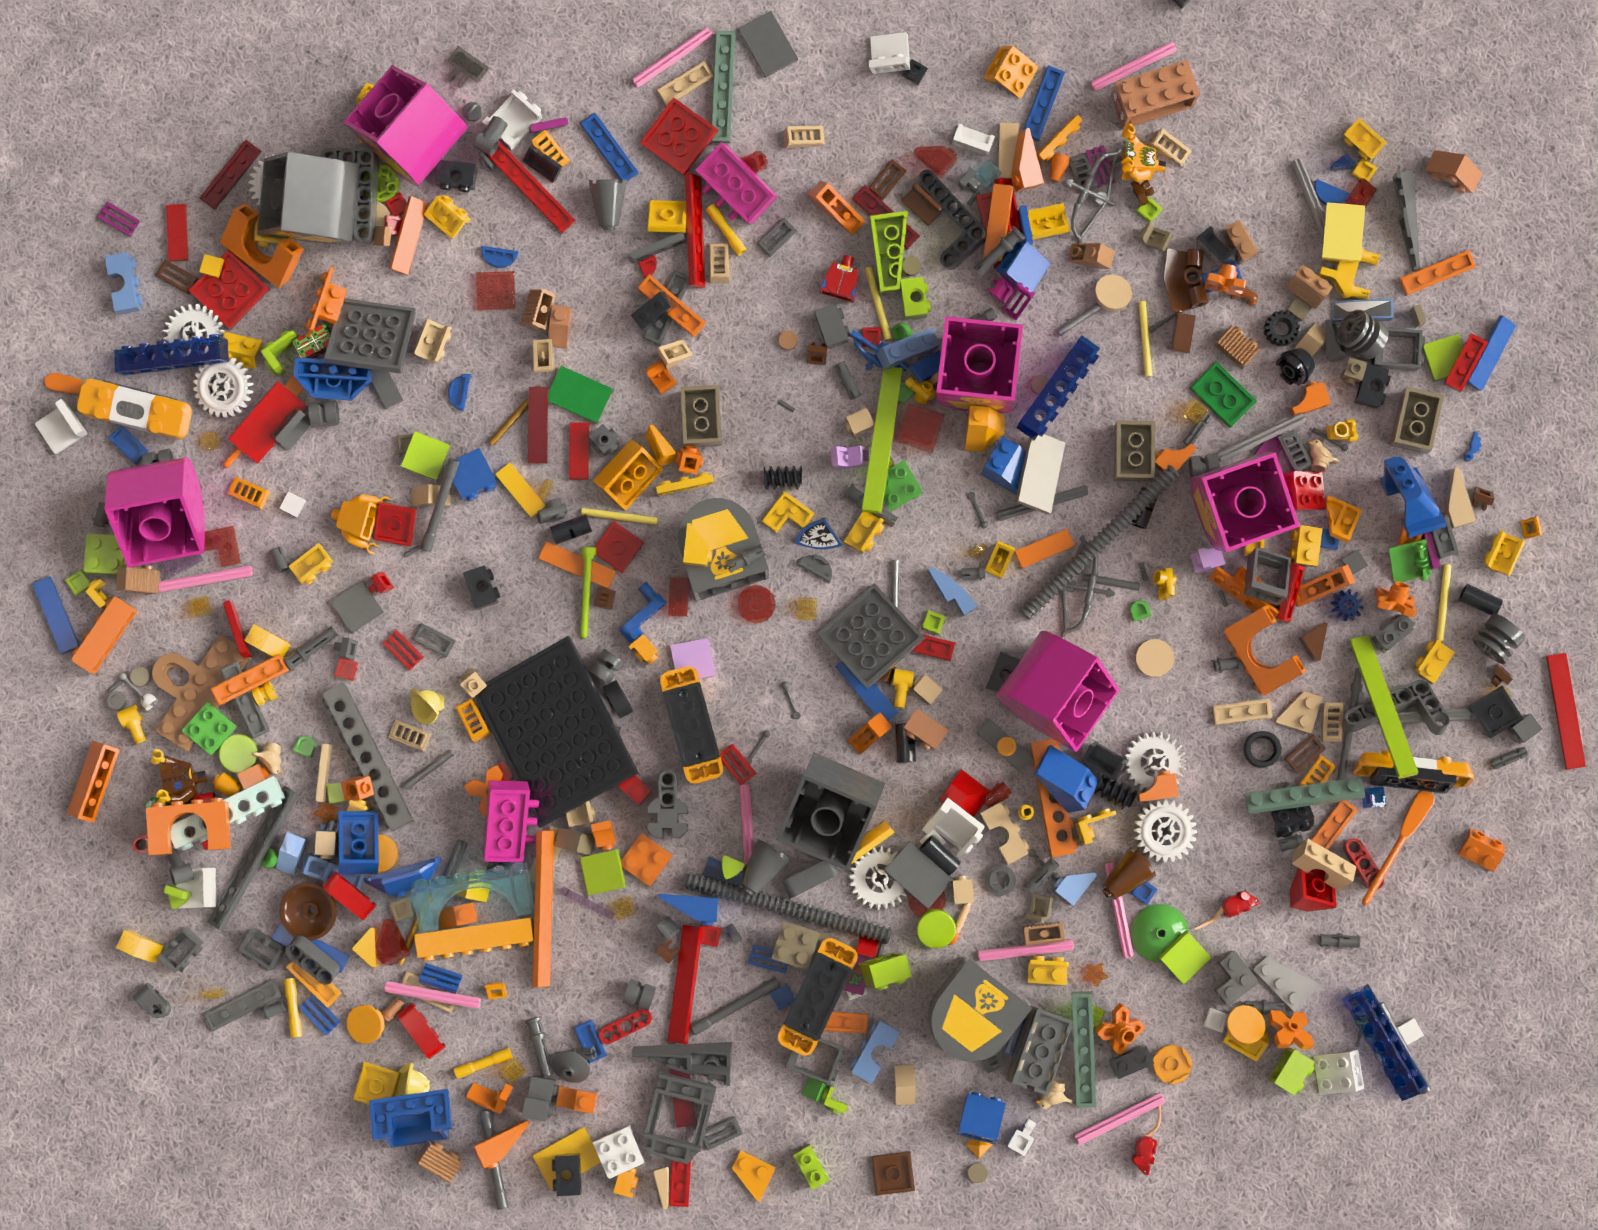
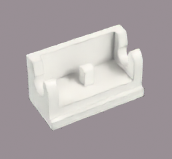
M959 123L952 144L988 156L995 136L975 131Z

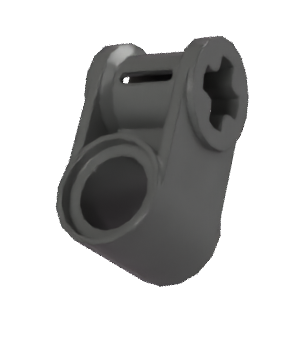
M146 983L133 997L134 1001L154 1018L168 1016L171 1012V1005L156 989H153L154 987L151 984ZM162 1005V1012L158 1013L157 1011L159 1010V1008L157 1006Z

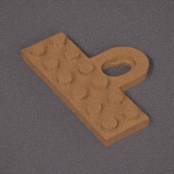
M220 634L199 666L176 653L161 656L153 666V680L158 687L177 699L155 731L189 752L195 742L181 730L207 701L216 709L219 708L210 688L225 681L220 669L238 661L243 671L253 657V654L249 658H243L239 654L237 645ZM176 668L188 671V683L182 687L175 686L167 675L168 670Z

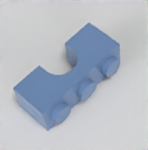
M128 252L105 256L108 275L111 278L122 277L125 281L124 287L120 291L111 293L114 311L118 315L141 311L140 305H143V299L137 291L140 282L138 276L134 274V268L137 267L135 258L131 257Z
M933 328L883 346L876 354L885 371L902 364V362L911 357L917 356L918 358L935 351L940 343Z
M881 1020L878 1023L874 1022L869 1030L871 1033L868 1040L864 1039L859 1048L862 1050L860 1056H855L850 1064L853 1074L871 1084L881 1068V1065L872 1060V1050L879 1045L891 1049L900 1034V1031Z

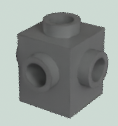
M604 424L589 435L590 440L594 443L592 447L598 454L602 452L604 456L607 454L611 455L618 449L617 445L619 442L617 438L619 436L612 428L608 430Z

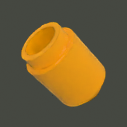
M225 772L218 774L213 781V784H215L214 789L228 798L241 792L243 788L240 781Z

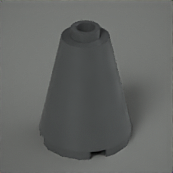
M618 179L596 180V184H593V180H589L599 226H603V230H615V226L619 225L627 180L623 179V183H619Z
M757 840L741 882L742 890L750 896L753 893L757 895L788 865L790 859L781 851H776L772 845L762 840Z

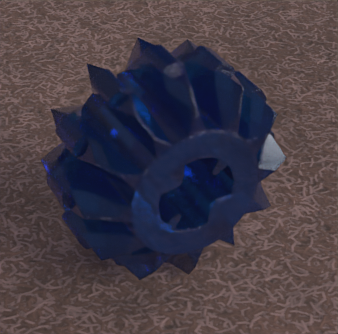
M1348 589L1346 593L1344 590H1340V595L1335 594L1333 596L1336 601L1330 602L1331 605L1336 606L1331 612L1338 611L1339 613L1336 615V618L1338 619L1343 615L1342 620L1344 622L1348 620V617L1353 621L1355 616L1359 617L1361 615L1358 610L1364 609V606L1359 605L1363 599L1357 600L1356 597L1359 593L1355 592L1352 595L1351 589ZM1347 601L1348 604L1351 605V607L1348 609H1346L1347 607L1343 605V603Z

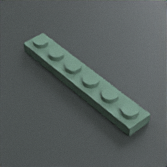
M717 31L712 125L718 129V132L711 140L712 143H730L735 31Z
M1361 777L1245 793L1248 814L1365 798Z
M1092 991L1072 992L1076 1106L1096 1107Z

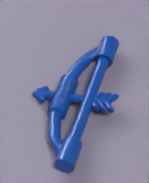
M853 330L850 337L853 338L855 347L865 359L870 361L869 364H866V370L872 369V364L882 367L876 353L883 346L889 345V343L884 344L883 340H881L877 347ZM861 341L868 347L875 350V355H872L870 352H866L861 347L859 342ZM902 362V364L895 367L903 368V371L906 372L909 365Z

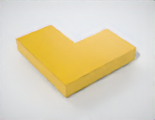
M784 491L761 522L777 533L788 518L801 528H804L815 513Z

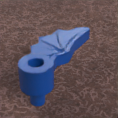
M1474 431L1469 452L1463 457L1466 462L1471 461L1474 458L1473 454L1478 452L1480 446H1482L1480 443L1481 438L1478 436L1477 431Z

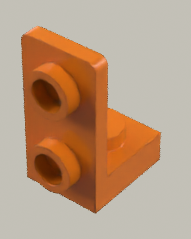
M473 1083L466 1099L501 1114L513 1087L505 1084L503 1090L499 1089L498 1092H494Z

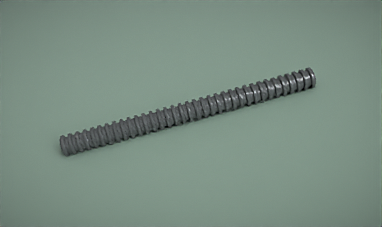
M1167 465V469H1163V473H1159L1158 478L1155 477L1154 481L1149 483V486H1145L1146 489L1141 490V494H1137V498H1133L1132 503L1129 502L1128 506L1123 508V511H1119V515H1115V519H1111V523H1107V527H1103L1102 532H1098V535L1094 536L1092 541L1089 540V544H1085V548H1081V552H1077L1075 558L1072 557V560L1068 561L1066 566L1063 565V569H1059V573H1055V577L1050 578L1049 583L1046 582V585L1042 586V589L1038 590L1036 595H1032V599H1028V603H1024L1025 606L1023 608H1019L1028 620H1032V617L1036 616L1038 611L1041 612V608H1045V604H1049V600H1053L1055 594L1058 595V592L1062 591V588L1066 587L1068 582H1072V578H1076V574H1080L1081 569H1085L1084 566H1088L1094 557L1097 558V554H1101V550L1106 549V545H1110L1111 540L1114 541L1120 532L1123 533V529H1127V525L1132 524V520H1136L1137 515L1140 516L1146 507H1150V503H1154V499L1159 498V494H1163V490L1166 491L1172 482H1176V478H1180L1179 472L1173 466Z
M693 872L688 874L685 884L686 889L690 887L693 891L697 889L698 892L703 891L704 894L708 892L709 895L715 894V897L719 895L722 899L726 897L727 900L733 899V902L738 901L740 904L744 902V905L750 904L751 907L753 905L756 908L762 907V910L768 909L767 911L769 912L770 910L773 913L779 912V915L783 913L785 916L790 915L791 918L797 917V920L801 918L803 919L802 921L808 920V923L812 921L815 925L819 923L820 926L826 925V928L830 926L833 930L837 928L838 931L844 930V933L848 931L851 935L855 933V936L861 935L862 938L866 936L867 939L873 938V941L879 940L878 942L880 943L884 941V944L889 943L892 932L891 927L885 928L886 926L884 925L881 927L880 924L874 925L873 922L870 924L866 920L865 922L862 919L856 920V917L852 919L850 916L845 917L844 914L839 915L838 912L834 914L833 911L827 912V909L823 911L820 907L818 909L815 906L809 907V904L805 906L802 902L798 904V901L794 903L791 899L789 901L786 898L780 899V896L776 898L774 897L775 895L769 896V893L763 894L762 891L757 895L753 893L750 896L742 890L743 887H739L740 885L733 886V883L730 885L726 881L725 883L722 880L716 881V878L712 880L710 877L705 878L704 875L699 876L698 873L696 875Z

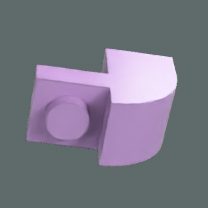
M830 447V460L832 466L836 467V469H854L869 466L870 447Z
M1202 548L1198 549L1197 553L1190 554L1196 573L1208 572L1216 567H1225L1222 551L1215 550L1214 548L1208 550Z

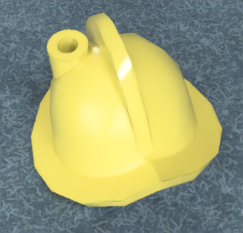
M412 688L410 690L412 696L411 709L414 717L419 723L424 725L432 724L437 719L439 711L444 708V696L434 691H418Z
M406 1063L399 1070L401 1077L395 1096L428 1092L430 1080L420 1072L413 1070L414 1063Z

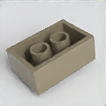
M719 385L680 387L684 447L686 445L695 447L722 445Z
M1411 387L1404 388L1399 400L1390 446L1423 454L1431 452L1444 395Z
M1117 420L1114 424V481H1153L1155 478V421Z

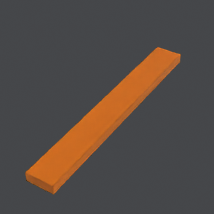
M554 830L537 831L533 987L550 986Z

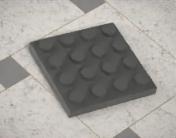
M344 298L336 324H333L324 357L325 363L401 374L416 315V308Z
M875 583L817 632V635L866 689H869L925 639L919 630Z

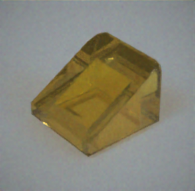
M1194 398L1181 415L1198 425L1209 409Z
M208 595L189 600L191 618L212 614Z
M798 597L797 620L816 621L817 598Z
M513 1057L499 1069L512 1084L527 1072L516 1057Z

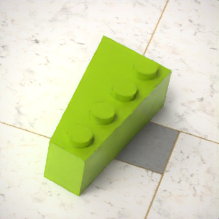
M908 211L870 216L869 220L880 294L898 292L900 289Z

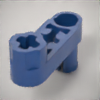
M645 582L638 588L648 600V605L619 629L630 644L642 634L644 635L639 626L667 603L660 594H657L651 588L648 582Z

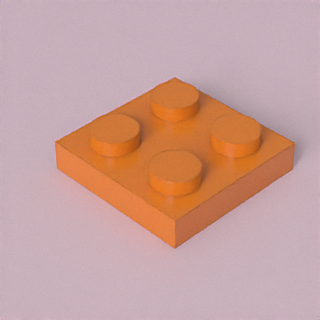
M641 833L621 860V865L651 887L673 855Z

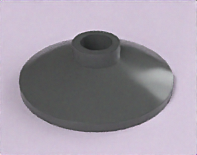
M562 1051L557 1053L552 1060L554 1072L565 1081L572 1083L582 1082L590 1073L588 1062L578 1053Z

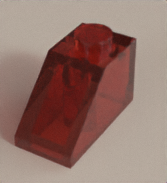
M945 146L916 147L914 150V155L941 179L957 163V154L951 148L947 149Z
M385 919L375 948L378 952V960L384 965L392 966L411 954L396 921Z

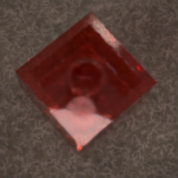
M908 403L896 442L932 454L945 414Z

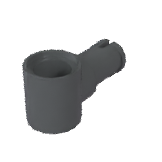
M172 849V854H166L171 864L169 872L174 885L194 880L191 865L189 863L185 864L181 860L177 849Z

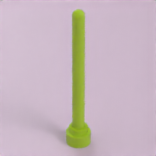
M581 547V555L584 559L580 637L582 639H586L588 635L592 559L596 555L595 547Z

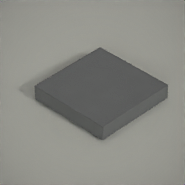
M363 580L330 601L351 633H354L384 613Z

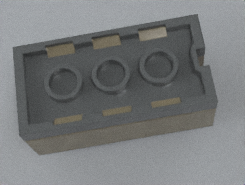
M1031 1005L1032 1009L1026 1017L1005 1080L1048 1096L1074 1021Z

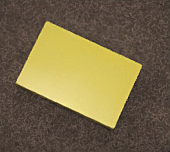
M1327 202L1322 259L1348 262L1361 261L1365 206Z

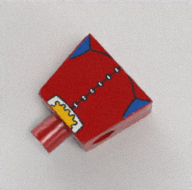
M843 255L841 264L832 263L820 286L821 294L854 303L858 269L852 268L853 257Z

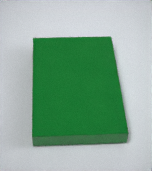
M1217 361L1189 388L1229 428L1257 402Z
M560 366L549 390L548 402L597 424L613 389Z

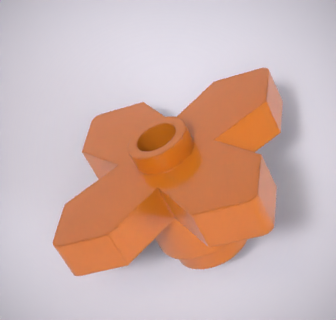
M1222 264L1218 274L1208 273L1204 288L1241 297L1245 289L1246 280L1236 278L1235 266Z
M1396 581L1394 585H1391L1390 590L1377 587L1375 597L1378 598L1376 602L1378 608L1398 611L1403 615L1413 618L1417 611L1416 606H1414L1415 598L1409 595L1410 591L1407 584Z
M498 765L486 771L485 782L473 779L464 786L470 796L482 797L479 810L484 817L486 815L488 781H501L503 776Z
M1118 1003L1112 1010V1022H1101L1094 1030L1103 1040L1110 1039L1109 1047L1118 1055H1121L1127 1049V1044L1132 1043L1136 1036L1145 1029V1026L1137 1018L1129 1019L1130 1011L1122 1003Z
M1270 1011L1268 1014L1269 1023L1278 1030L1274 1036L1276 1047L1288 1048V1046L1295 1043L1300 1049H1312L1314 1046L1312 1035L1303 1030L1308 1023L1305 1013L1294 1012L1289 1019L1281 1011Z

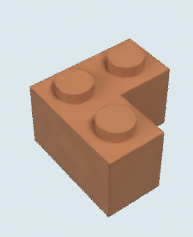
M1434 150L1425 168V171L1432 180L1436 182L1441 180L1447 181L1453 185L1455 191L1461 194L1465 192L1473 193L1483 174L1466 155Z
M917 708L903 728L906 730L905 735L913 740L915 738L919 739L918 741L921 742L920 746L928 752L931 749L935 751L949 731Z

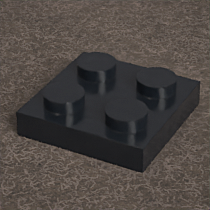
M1503 686L1498 687L1469 705L1490 739L1524 719Z

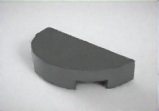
M813 554L799 560L797 565L830 583L832 568L824 557Z

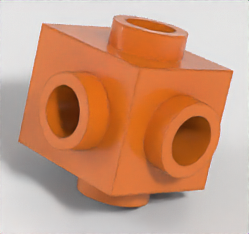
M680 446L679 452H676L674 463H676L678 470L682 473L698 474V470L703 463V457L695 446Z

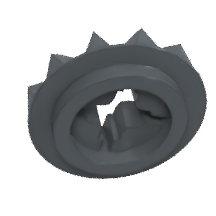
M996 865L988 870L985 876V884L992 894L1004 896L1014 889L1016 876L1008 866ZM997 872L1001 877L1008 876V878L1005 881H1003L1004 888L1000 884H993V882L997 880Z

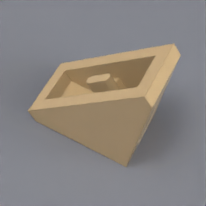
M1315 322L1294 349L1302 348L1312 357L1325 342L1326 331Z
M552 339L533 340L534 373L554 371L555 362Z
M683 339L657 348V353L667 370L692 356Z
M427 484L412 487V506H435L441 486ZM451 488L445 506H450Z
M914 1065L894 1066L896 1105L915 1104Z

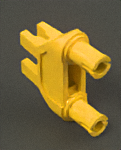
M1362 246L1361 261L1377 266L1380 254L1365 251ZM1325 260L1337 264L1336 269L1321 267L1318 272L1320 278L1332 281L1340 295L1345 299L1350 297L1360 300L1368 299L1370 290L1356 287L1353 284L1360 262Z

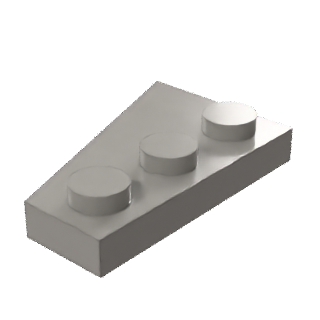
M1265 956L1252 969L1293 1012L1321 986V984L1268 956Z

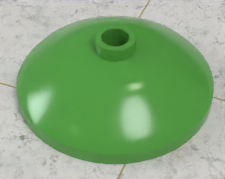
M1164 904L1150 905L1142 909L1135 916L1131 925V940L1134 948L1142 957L1153 962H1162L1158 957L1185 930L1189 932L1188 925L1183 915L1175 908ZM1159 930H1163L1165 932V935L1163 937H1159Z

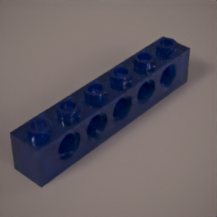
M211 334L209 338L196 336L191 337V340L187 341L185 339H174L172 343L158 341L156 345L142 343L139 344V347L134 348L133 346H122L121 349L114 350L115 373L134 375L229 362L228 340L220 337L219 334ZM191 349L190 354L187 356V351Z
M1081 335L1016 428L1034 441L1038 436L1042 437L1048 429L1046 424L1049 421L1053 422L1059 414L1056 410L1059 406L1063 408L1069 400L1066 396L1069 392L1073 394L1079 386L1076 383L1078 379H1084L1089 372L1087 369L1088 365H1094L1099 358L1097 353L1100 347ZM1076 358L1083 359L1084 363L1078 362ZM1066 372H1071L1074 377H1069ZM1056 386L1062 387L1064 391H1058ZM1046 401H1051L1054 406L1047 405ZM1035 415H1040L1043 420L1036 419Z
M1369 984L1349 992L1342 998L1344 1005L1362 1032L1366 1043L1369 1044L1376 1060L1379 1061L1386 1077L1389 1078L1396 1094L1399 1095L1401 1101L1420 1095L1428 1087V1084Z

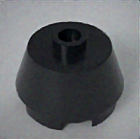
M1302 348L1285 351L1276 361V366H1280L1282 371L1280 376L1289 385L1293 383L1297 384V386L1305 384L1315 369L1313 358Z

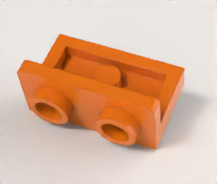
M1469 829L1468 837L1461 846L1458 855L1494 872L1505 855V845L1498 839H1491L1485 836L1479 830Z

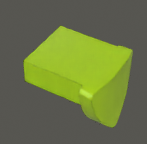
M723 856L722 870L725 879L734 877L745 867L744 863L729 856Z
M166 885L164 893L169 895L172 909L183 906L192 896V892L173 885Z

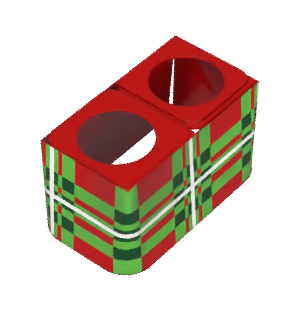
M323 324L313 330L310 338L304 334L294 339L292 344L301 358H308L314 354H317L315 356L317 357L326 352L323 350L328 346L331 331L327 324Z

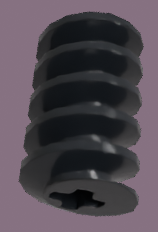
M769 466L768 471L764 467V486L766 490L769 489L770 485H772L773 490H776L777 485L780 486L781 490L784 489L785 485H787L789 490L792 489L793 485H795L796 490H799L802 484V466H800L798 471L795 466H792L791 471H789L787 466L784 467L783 471H781L780 466H777L776 471L773 470L772 466Z
M1102 774L1094 794L1101 791V798L1108 795V802L1115 799L1114 806L1122 803L1121 810L1125 807L1129 808L1138 791L1135 790L1131 793L1130 786L1124 789L1125 783L1121 782L1117 785L1118 779L1111 781L1108 777L1104 778Z

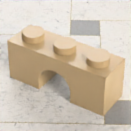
M1000 802L981 812L980 816L988 831L995 827H1002L1006 830L1008 839L998 849L1006 864L1009 865L1029 854L1027 851L1029 845L1024 838L1021 839L1018 835L1020 829L1015 821L1011 822L1008 816L1011 813L1006 804L1002 805Z
M1309 839L1295 848L1291 863L1307 873L1313 869L1324 870L1326 872L1324 883L1338 891H1341L1353 882L1356 870L1355 865Z

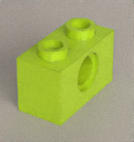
M923 277L901 279L900 289L904 319L927 317L928 312H931L930 300L926 301L925 293H928L927 282H924ZM917 294L921 300L913 302L910 297Z
M811 1144L793 1153L812 1190L829 1181V1177Z

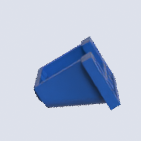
M1392 457L1384 460V477L1380 478V483L1387 496L1401 493L1405 501L1402 525L1408 537L1411 538L1446 527V521L1417 468H1412L1401 457Z
M448 1089L369 1100L373 1141L384 1140L391 1148L426 1143L427 1140L433 1142L434 1140L449 1139L448 1130L452 1129Z

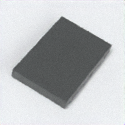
M772 11L738 28L765 78L798 61L797 55Z
M910 841L884 870L926 909L930 908L953 881L950 876Z

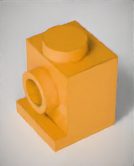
M643 634L628 646L631 651L637 650L634 654L641 662L645 660L651 665L658 659L656 655L659 652Z
M636 1168L618 1175L613 1193L633 1198L634 1192L631 1191V1188L635 1189L638 1177H635Z

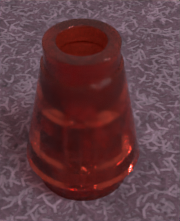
M1003 781L1001 783L997 782L982 800L990 808L1008 799L1012 792Z

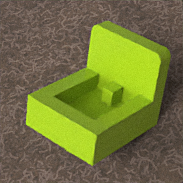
M830 1085L829 1089L825 1088L821 1098L824 1100L823 1105L830 1107L829 1111L838 1115L841 1112L846 1113L848 1104L830 1098L834 1086Z

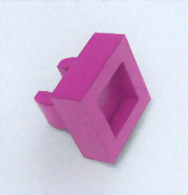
M1000 277L999 280H993L995 287L993 289L988 288L987 290L998 302L1004 304L1013 287L1006 279Z

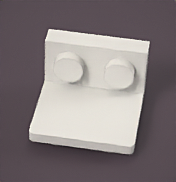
M906 32L872 36L870 38L872 60H869V68L873 74L910 70L908 34Z
M62 399L55 403L58 407L57 409L35 423L54 454H59L88 434L68 403Z
M216 868L192 869L194 880L176 885L178 888L192 892L190 899L178 909L216 907Z
M1358 1050L1315 1055L1313 1057L1320 1095L1357 1092L1364 1089Z
M630 1125L593 1142L609 1179L644 1163Z

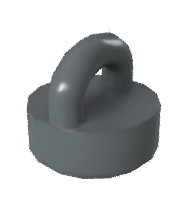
M475 102L467 103L463 108L464 117L470 122L478 121L482 116L480 105Z

